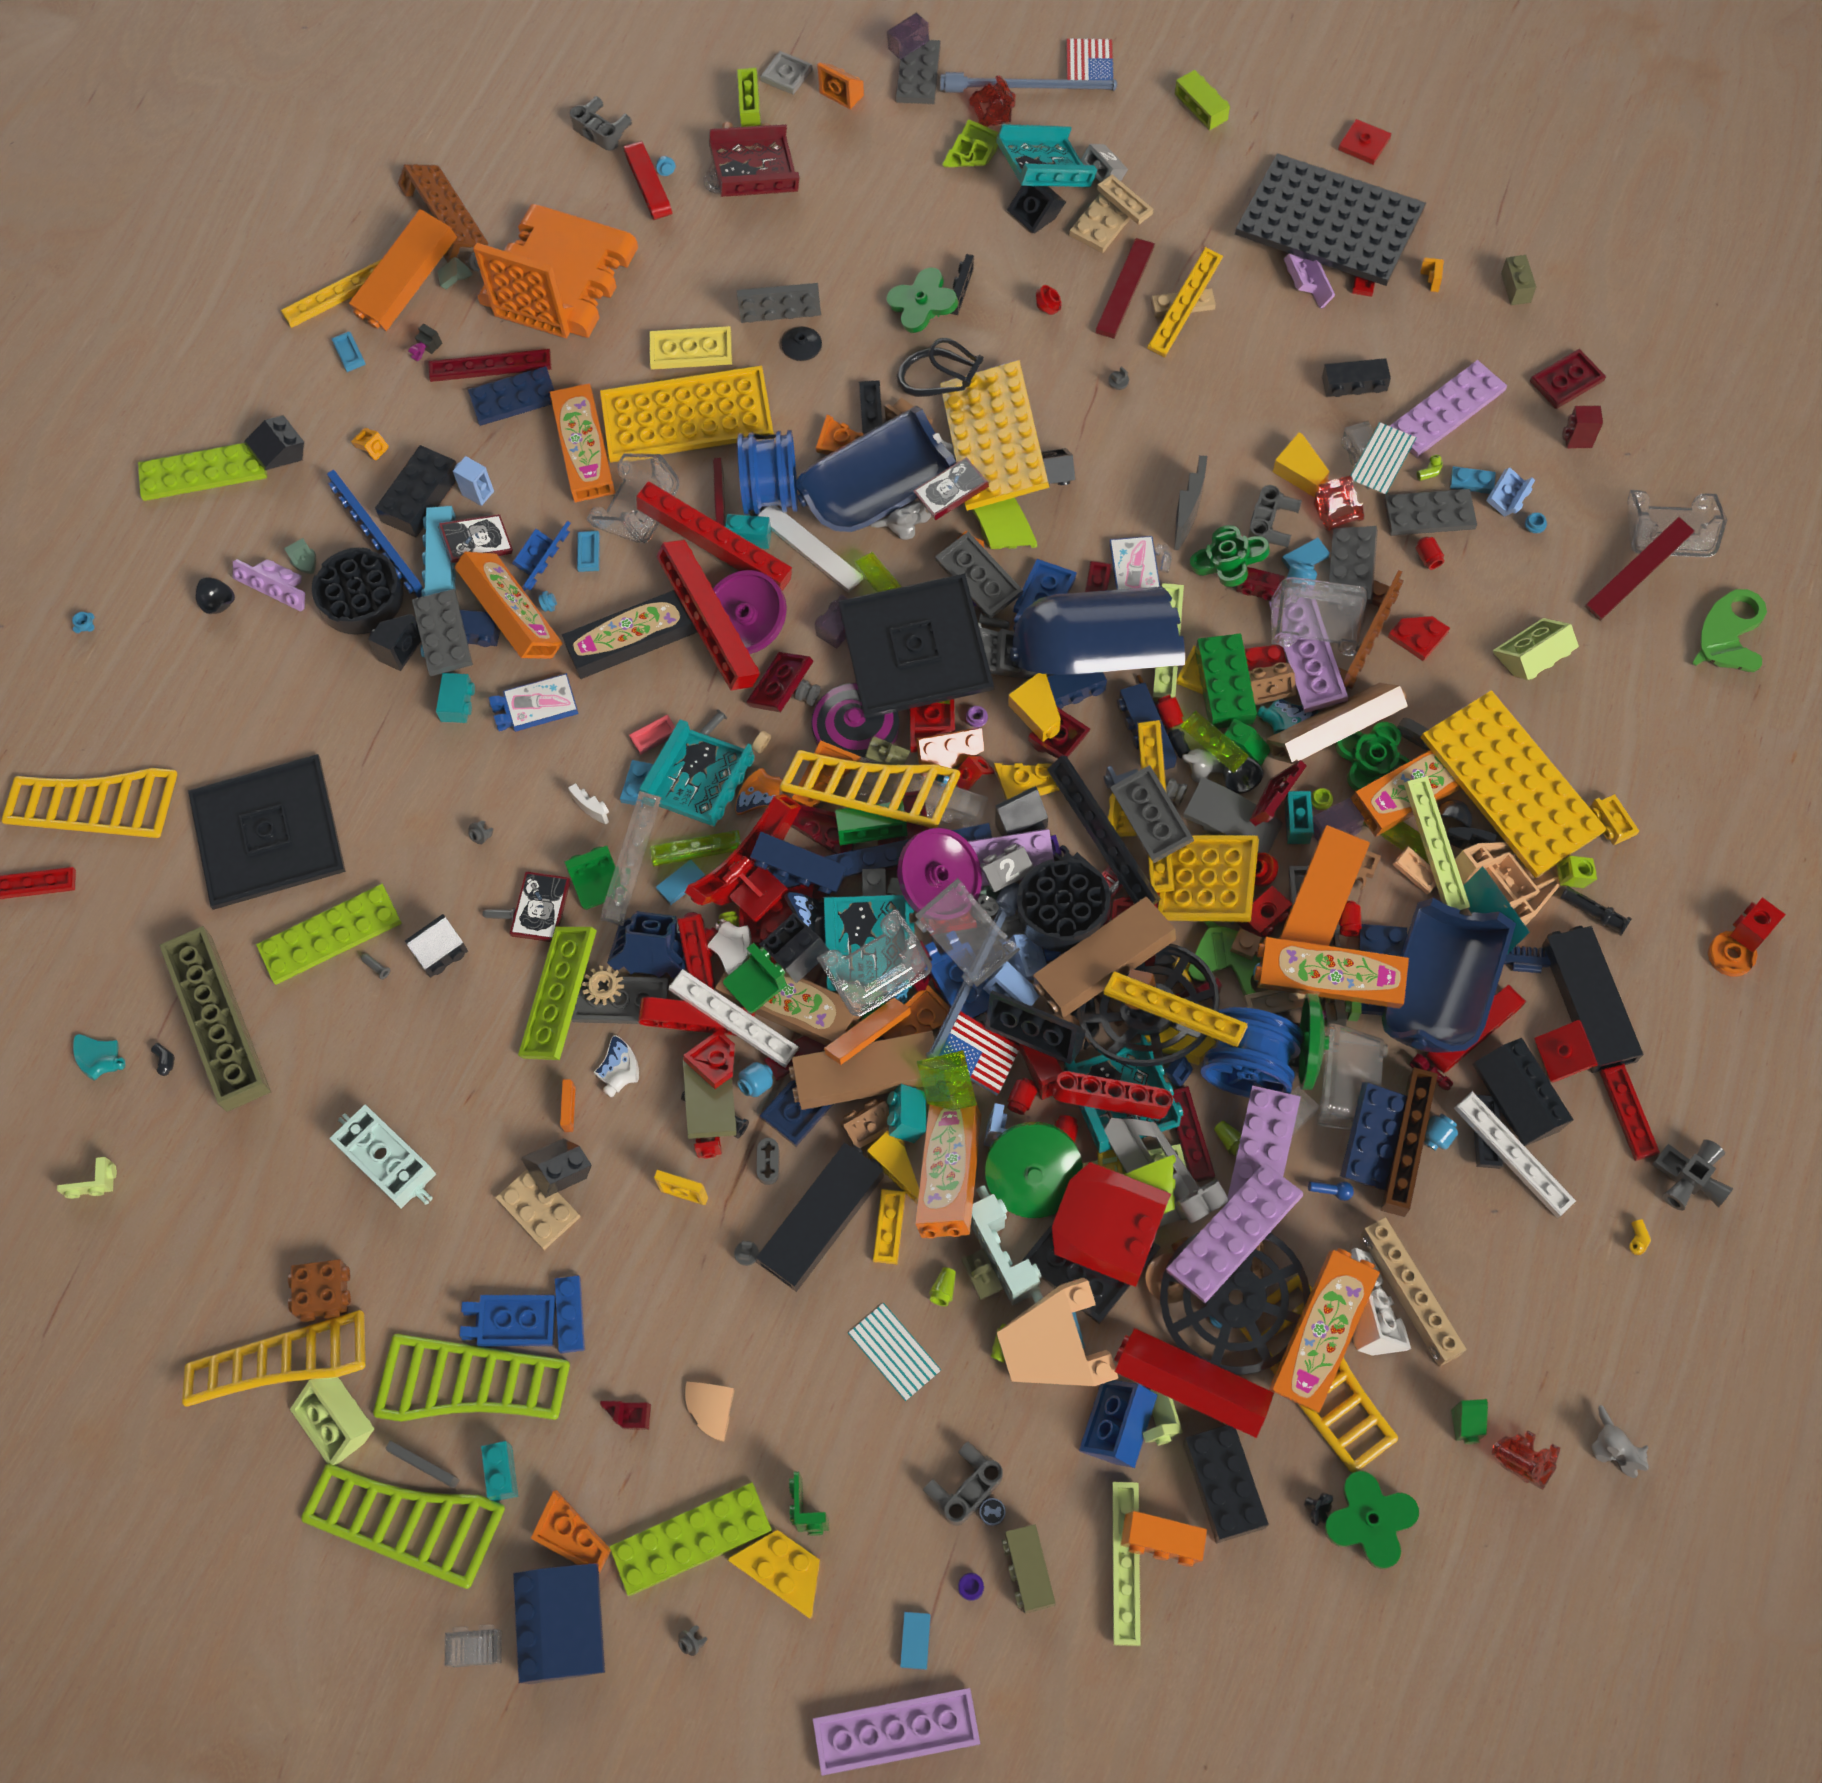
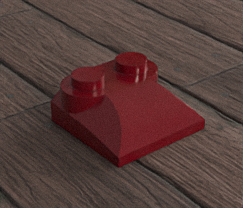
M1059 707L1057 709L1060 716V730L1056 736L1047 738L1043 742L1033 731L1028 736V741L1032 743L1035 750L1043 753L1046 752L1057 759L1061 755L1069 757L1091 730Z

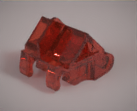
M999 75L995 77L997 81L995 85L991 83L985 85L981 90H976L968 100L978 117V123L985 127L1011 122L1016 94L1010 91L1007 82ZM980 102H981V103H988V102H989V106L985 109V110H986V113H985V114H984L983 109H982V107H981V105H980Z
M1348 475L1335 480L1329 479L1328 482L1319 484L1320 491L1316 492L1313 505L1324 522V527L1327 531L1333 530V527L1355 520H1364L1363 504L1357 501L1352 476ZM1349 505L1355 511L1333 519L1331 517V514L1336 512V508Z
M1530 1431L1526 1432L1525 1437L1521 1434H1517L1515 1437L1505 1436L1496 1442L1492 1448V1455L1496 1457L1504 1469L1522 1478L1525 1483H1531L1542 1490L1545 1488L1557 1468L1555 1464L1559 1456L1560 1447L1551 1444L1550 1450L1544 1448L1539 1452L1534 1451L1536 1435Z

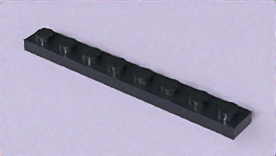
M1061 755L1047 771L1133 903L1136 904L1147 897L1155 905L1161 898L1068 757Z

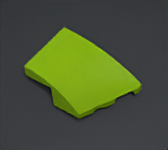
M968 119L962 133L958 135L953 148L949 150L942 166H985L999 147L996 142L999 132Z
M1015 497L972 509V512L981 524V535L990 549H1017V546L1030 545L1031 548L1038 547L1031 527Z
M1175 1155L1165 1157L1124 1174L1171 1193L1164 1214L1175 1210V1197L1173 1194L1175 1189V1179H1173V1163L1176 1162Z

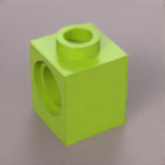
M1569 856L1556 865L1560 886L1585 888L1597 880L1593 858Z

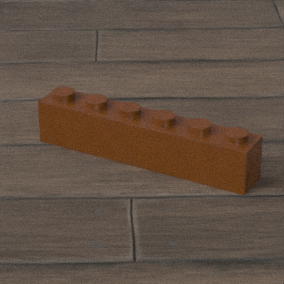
M1414 1067L1408 1077L1405 1092L1407 1100L1382 1201L1381 1211L1405 1217L1411 1208L1438 1073Z

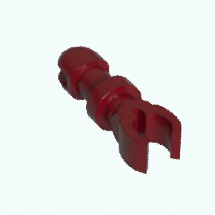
M1417 1053L1409 1063L1412 1068L1415 1067L1438 1073L1436 1082L1442 1089L1448 1091L1453 1086V1081L1446 1075L1443 1076L1439 1073L1437 1067H1431L1427 1059Z

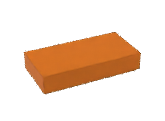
M563 1079L560 1126L564 1132L574 1131L576 1087L571 1079Z

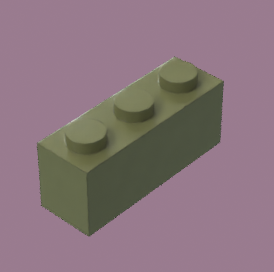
M1036 1524L1006 1531V1539L1002 1540L1005 1556L1010 1555L1012 1565L1008 1566L1011 1581H1017L1019 1591L1015 1592L1018 1609L1023 1607L1026 1614L1055 1606L1056 1602Z

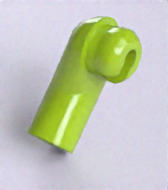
M1432 455L1428 467L1417 471L1419 481L1439 475L1443 466L1440 455Z

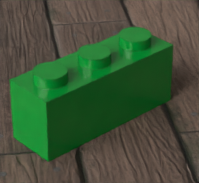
M901 801L897 810L905 812L903 801ZM891 802L876 805L888 808ZM852 808L835 810L840 845L907 836V822Z

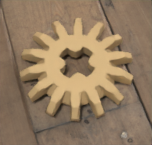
M599 966L600 972H596L593 968L591 969L592 976L585 975L589 982H582V986L588 987V989L583 990V994H591L587 997L588 1001L596 998L595 1005L599 1003L600 999H603V1005H606L607 998L615 1002L612 995L621 996L617 989L624 988V985L618 984L623 980V977L616 978L619 971L616 970L612 974L611 966H608L607 971H604L603 966ZM600 981L603 983L608 981V990L602 989L599 991L598 983Z

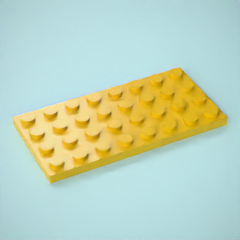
M1020 360L976 372L970 386L966 387L964 391L942 394L956 463L967 457L989 484L988 488L965 502L967 511L1050 488ZM956 378L942 382L940 385L941 387H962V381Z
M762 366L600 390L610 463L738 443V433H743L744 437H747L752 432L764 436L774 434Z
M1492 690L1421 735L1420 738L1534 878H1537L1607 830Z

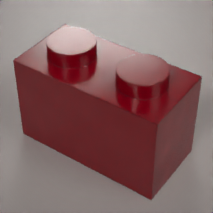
M1601 406L1574 407L1572 414L1568 416V424L1563 428L1562 432L1567 448L1593 447L1603 425Z

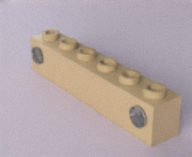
M1385 1217L1366 1227L1360 1235L1361 1239L1437 1365L1440 1367L1461 1356L1467 1350L1387 1218Z

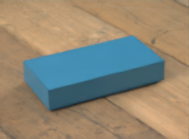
M350 331L332 338L333 344L347 372L366 365Z
M599 531L578 532V572L599 571Z
M1316 538L1282 556V562L1288 570L1291 565L1297 564L1298 561L1315 565L1330 556V552L1320 539Z
M689 860L657 885L656 890L672 905L686 894L684 892L689 884L705 877V874L692 860Z
M904 1612L901 1668L927 1670L931 1614Z

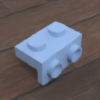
M1509 467L1504 470L1486 501L1504 517L1511 513L1515 514L1523 507L1522 502L1531 493V487L1535 479L1531 477L1523 480Z

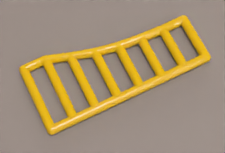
M798 750L780 784V790L929 828H937L958 782L960 771L936 764L885 765L863 763ZM802 760L814 762L803 787L791 784ZM823 765L836 767L824 792L812 789ZM845 769L858 771L846 797L833 794ZM867 772L880 773L867 803L854 800ZM927 773L911 812L907 813L897 810L913 774ZM903 774L889 807L876 805L889 775ZM936 775L949 777L932 818L919 816Z
M149 768L113 776L86 779L16 776L13 779L1 821L3 824L159 838L163 830L178 773L176 770ZM155 777L167 778L153 829L141 828ZM145 778L132 827L119 826L132 781ZM122 783L110 825L98 824L109 785ZM21 786H33L24 817L12 816ZM99 786L89 822H77L86 787ZM55 787L46 818H34L42 788ZM64 788H76L67 821L55 820Z
M1299 1275L1287 1282L1289 1293L1297 1287L1303 1292ZM1280 1288L1269 1295L1266 1302L1274 1305L1280 1301ZM1304 1302L1297 1306L1295 1309H1293L1292 1312L1301 1315L1304 1308ZM1284 1320L1283 1325L1275 1335L1292 1324V1322ZM1272 1326L1262 1332L1261 1335H1264ZM1239 1328L1249 1342L1252 1341L1247 1328ZM1343 1357L1339 1366L1340 1372L1336 1374L1329 1392L1346 1380L1354 1394L1323 1418L1317 1412L1301 1405L1299 1406L1348 1470L1354 1473L1397 1442L1398 1435L1367 1396ZM1278 1362L1270 1368L1274 1374L1276 1373L1280 1362ZM1361 1403L1369 1416L1337 1439L1328 1426ZM1376 1424L1386 1437L1356 1460H1353L1345 1447Z
M361 1310L351 1312L340 1317L187 1363L184 1368L183 1406L188 1407L260 1386L289 1381L336 1378L364 1369L366 1366L364 1312ZM354 1322L355 1361L341 1365L340 1326ZM330 1330V1368L316 1369V1334ZM306 1337V1370L291 1371L292 1341ZM282 1344L281 1373L267 1375L268 1348ZM257 1352L256 1377L242 1380L243 1356ZM233 1360L232 1383L218 1387L219 1364ZM208 1367L207 1390L193 1394L195 1371Z

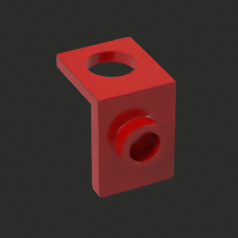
M968 756L957 769L960 771V777L956 785L963 793H967L982 774H994L995 771L982 756Z
M715 1137V1141L701 1143V1138H696L694 1148L698 1158L708 1159L722 1154L720 1137Z

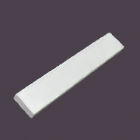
M768 506L757 515L769 517L771 530L848 593L863 580L862 574L789 515L783 513L779 507Z
M683 969L669 986L671 992L784 1068H786L799 1049L797 1045Z
M1473 1091L1454 1107L1458 1114L1556 1218L1560 1217L1576 1201Z

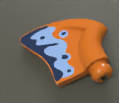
M760 768L752 773L743 783L738 793L735 806L736 814L742 815L758 808L768 807L773 796L780 795V784L783 779L768 775L764 768Z

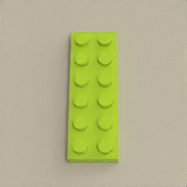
M244 443L138 462L140 495L143 501L267 478V470L263 469Z
M382 883L256 945L273 983L277 985L402 924Z
M555 927L518 1056L521 1058L560 1060L597 932L593 927Z
M752 1482L610 1546L626 1593L628 1596H632L773 1531Z

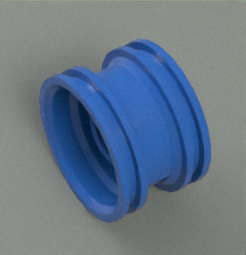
M787 430L786 435H782L781 431H776L774 439L757 440L753 432L749 433L748 437H744L743 433H738V466L744 515H749L751 510H754L755 514H760V509L763 506L777 505L782 507L783 513L787 512L788 508H793V512H798V493L795 484L797 474L792 430Z
M1231 1007L1219 1010V1013L1247 1023V1029L1238 1047L1213 1038L1216 1041V1046L1205 1053L1204 1063L1201 1068L1202 1077L1221 1090L1246 1098H1250L1252 1085L1291 1094L1295 1074L1289 1067V1061L1299 1056L1301 1052V1044L1304 1039L1303 1031L1290 1020L1271 1012L1246 1007Z

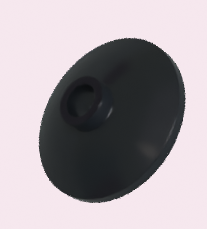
M809 327L793 328L782 339L784 354L795 361L810 360L817 356L822 348V339L819 333Z

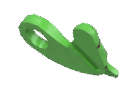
M1736 589L1714 604L1703 623L1700 643L1701 650L1692 663L1694 666L1703 661H1710L1718 667L1734 668L1745 672H1755L1762 666L1761 655L1750 651L1746 647L1744 648L1738 638L1741 634L1759 627L1767 613L1766 603L1759 594L1748 589ZM1740 601L1749 604L1755 611V617L1751 619L1738 617L1732 611L1731 604Z
M1204 921L1208 930L1203 936L1195 954L1208 965L1212 973L1231 967L1244 996L1256 993L1252 989L1251 978L1253 977L1255 966L1261 962L1260 958L1254 955L1251 961L1231 952V947L1239 931L1218 926L1213 921ZM1190 964L1188 971L1190 977L1195 981L1205 982L1206 979L1203 974Z

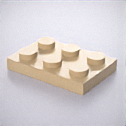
M1100 193L1071 228L1069 236L1103 253L1131 218Z
M528 1169L495 1197L543 1250L580 1218L575 1209L558 1192L545 1198Z

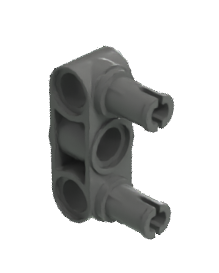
M595 96L585 106L573 107L570 110V116L574 130L608 151L614 150L619 146L618 140L621 138L622 133L632 125V120L627 114H623L615 123H610L600 115L595 114L603 107V102L598 96Z
M1274 485L1264 486L1253 511L1248 538L1261 536L1267 539L1268 544H1277L1288 548L1291 534L1281 533L1272 528L1276 511L1284 509L1299 513L1302 500L1284 496Z
M969 1441L961 1447L958 1453L974 1468L973 1471L975 1473L960 1486L954 1495L952 1493L949 1495L934 1479L923 1489L939 1506L940 1513L946 1518L948 1523L955 1526L963 1524L973 1512L981 1507L982 1503L989 1498L994 1489L1000 1484L1003 1476L1001 1465L987 1455L984 1457ZM994 1468L998 1471L999 1475L994 1480H988L984 1476L985 1470ZM960 1506L964 1511L963 1515L957 1519L952 1518L949 1515L951 1507Z

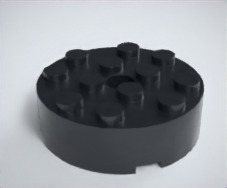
M349 548L333 554L321 564L322 568L313 577L312 597L320 614L328 625L342 633L353 635L370 633L373 629H376L380 622L393 619L402 605L403 586L394 565L385 555L373 552L369 548Z
M1073 858L1054 862L1053 859L1045 861L1032 868L1019 885L1017 892L1019 923L1026 936L1038 946L1055 952H1066L1110 921L1111 896L1108 883L1095 867L1084 861Z

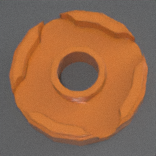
M1724 931L1717 935L1709 944V961L1721 974L1730 977L1742 976L1748 973L1756 964L1758 957L1757 949L1754 953L1730 936L1733 931ZM1727 949H1734L1738 953V958L1730 957Z

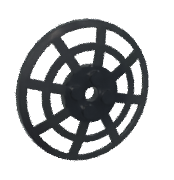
M1169 944L1158 952L1180 958L1174 970L1162 966H1145V962L1133 969L1168 976L1164 985L1156 983V988L1174 994L1171 990L1178 981L1189 993V997L1184 999L1199 1004V1002L1212 998V1010L1219 1011V990L1213 973L1199 956L1186 948ZM1188 963L1195 966L1203 974L1210 989L1196 993L1191 982L1182 975ZM1104 994L1100 1003V1014H1085L1086 1003L1077 1008L1080 1027L1086 1030L1085 1037L1087 1041L1106 1058L1125 1065L1149 1067L1173 1062L1189 1054L1207 1038L1205 1034L1155 1014L1145 1012L1142 1009H1132L1122 1001L1120 1012L1107 1013L1111 997ZM1123 1021L1129 1029L1122 1037H1119L1113 1031L1109 1022ZM1087 1023H1102L1105 1032L1115 1043L1108 1050L1102 1048L1093 1038ZM1169 1027L1180 1031L1172 1039L1161 1043L1159 1033L1164 1032ZM1136 1034L1150 1035L1151 1045H1137L1130 1043V1041ZM1186 1035L1197 1038L1184 1049L1163 1057L1162 1049L1178 1043ZM1125 1047L1139 1052L1153 1051L1154 1059L1135 1060L1120 1057L1116 1054Z
M1202 1230L1189 1237L1177 1248L1170 1258L1166 1269ZM1269 1233L1265 1238L1277 1245L1290 1258L1293 1264L1279 1269L1270 1257L1255 1248L1240 1267L1233 1272L1206 1302L1207 1306L1196 1312H1193L1191 1292L1184 1287L1183 1304L1187 1316L1174 1323L1168 1306L1169 1281L1181 1283L1167 1273L1165 1269L1160 1287L1161 1312L1168 1333L1181 1350L1236 1375L1257 1373L1271 1368L1282 1360L1288 1344L1272 1357L1265 1343L1279 1331L1284 1320L1297 1324L1301 1316L1288 1310L1289 1292L1285 1279L1298 1273L1304 1293V1307L1311 1292L1308 1278L1301 1262L1295 1253L1272 1233ZM1256 1257L1264 1262L1273 1273L1260 1279L1255 1273L1250 1271L1253 1258ZM1277 1282L1281 1291V1307L1266 1302L1265 1288ZM1234 1290L1241 1292L1243 1295V1301L1237 1305L1232 1304L1228 1297L1229 1293ZM1263 1312L1276 1316L1277 1319L1273 1326L1264 1335H1261L1255 1321L1259 1319ZM1212 1316L1218 1323L1222 1324L1218 1338L1208 1333L1200 1325L1199 1321ZM1192 1325L1194 1330L1204 1340L1215 1346L1211 1361L1192 1350L1178 1332ZM1246 1327L1252 1338L1250 1342H1228L1232 1328ZM1256 1348L1263 1361L1255 1365L1243 1367L1221 1364L1225 1350L1245 1351Z

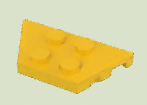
M776 1530L729 1558L728 1561L800 1613L809 1619L812 1618L820 1559L779 1530Z

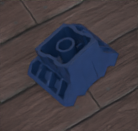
M637 911L631 918L625 919L618 925L607 963L614 971L625 967L630 974L641 972L656 975L658 978L667 972L675 980L686 966L679 926L676 920L677 916Z

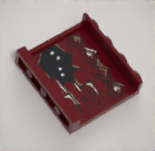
M787 124L710 129L709 146L721 197L798 192L800 177L799 173L795 172L786 137Z

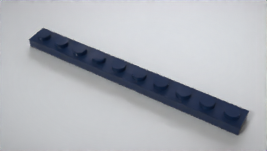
M989 823L951 830L961 835L967 841L992 838ZM910 839L825 856V858L847 866L844 877L862 874V869L898 866L900 854ZM767 868L787 889L801 885L796 882V878L788 876L787 879L775 874L776 870Z

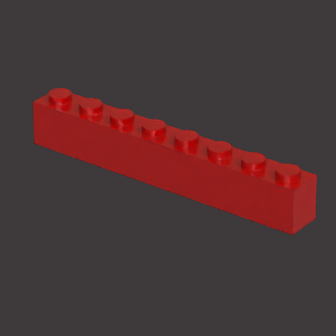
M650 481L645 484L636 496L637 509L735 569L764 573L772 578L782 591L790 582L791 566Z
M685 540L663 542L656 557L730 691L753 687L760 675L759 669L730 621L729 615L721 605L720 599L716 596L711 583L707 580L692 550Z

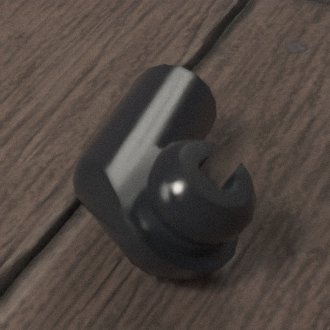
M156 1043L151 1048V1052L159 1058L157 1073L161 1076H167L173 1069L175 1057L163 1045Z

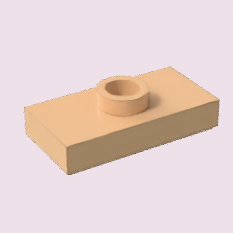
M1409 846L1406 847L1392 865L1424 893L1429 894L1436 886L1431 867Z

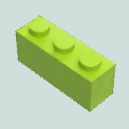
M757 68L737 69L741 126L761 125Z
M1196 70L1176 80L1175 95L1209 130L1228 120L1229 103Z

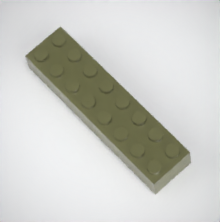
M202 926L160 944V949L217 1103L228 1112L271 1093L210 933Z

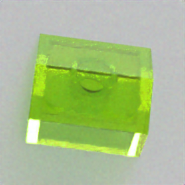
M964 1050L917 1061L927 1104L953 1111L977 1105Z

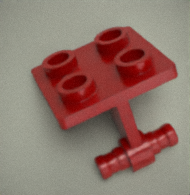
M743 856L740 861L734 862L728 868L729 871L722 877V880L726 884H729L735 877L743 881L730 895V898L752 920L757 922L788 892V889L767 869L757 868L747 878L743 874V870L751 861L746 856Z

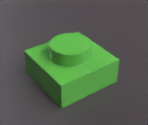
M1345 1001L1348 1021H1358L1361 1015V1003Z

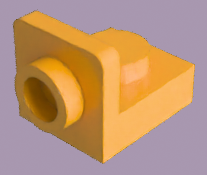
M1423 258L1420 274L1429 275L1428 283H1431V292H1439L1444 260Z
M364 428L351 441L355 448L367 451L373 460H377L389 448L377 431Z

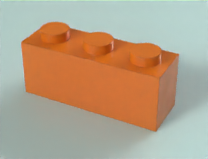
M1132 1511L1125 1514L1121 1546L1128 1547V1551L1134 1554L1148 1552L1152 1553L1155 1559L1168 1561L1169 1558L1178 1560L1179 1565L1193 1567V1564L1203 1561L1207 1529Z

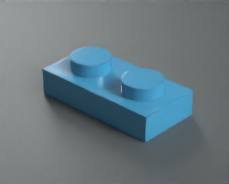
M1453 466L1450 489H1470L1471 492L1490 494L1495 486L1496 472Z
M632 760L621 793V803L643 807L644 801L642 800L639 788L653 764Z

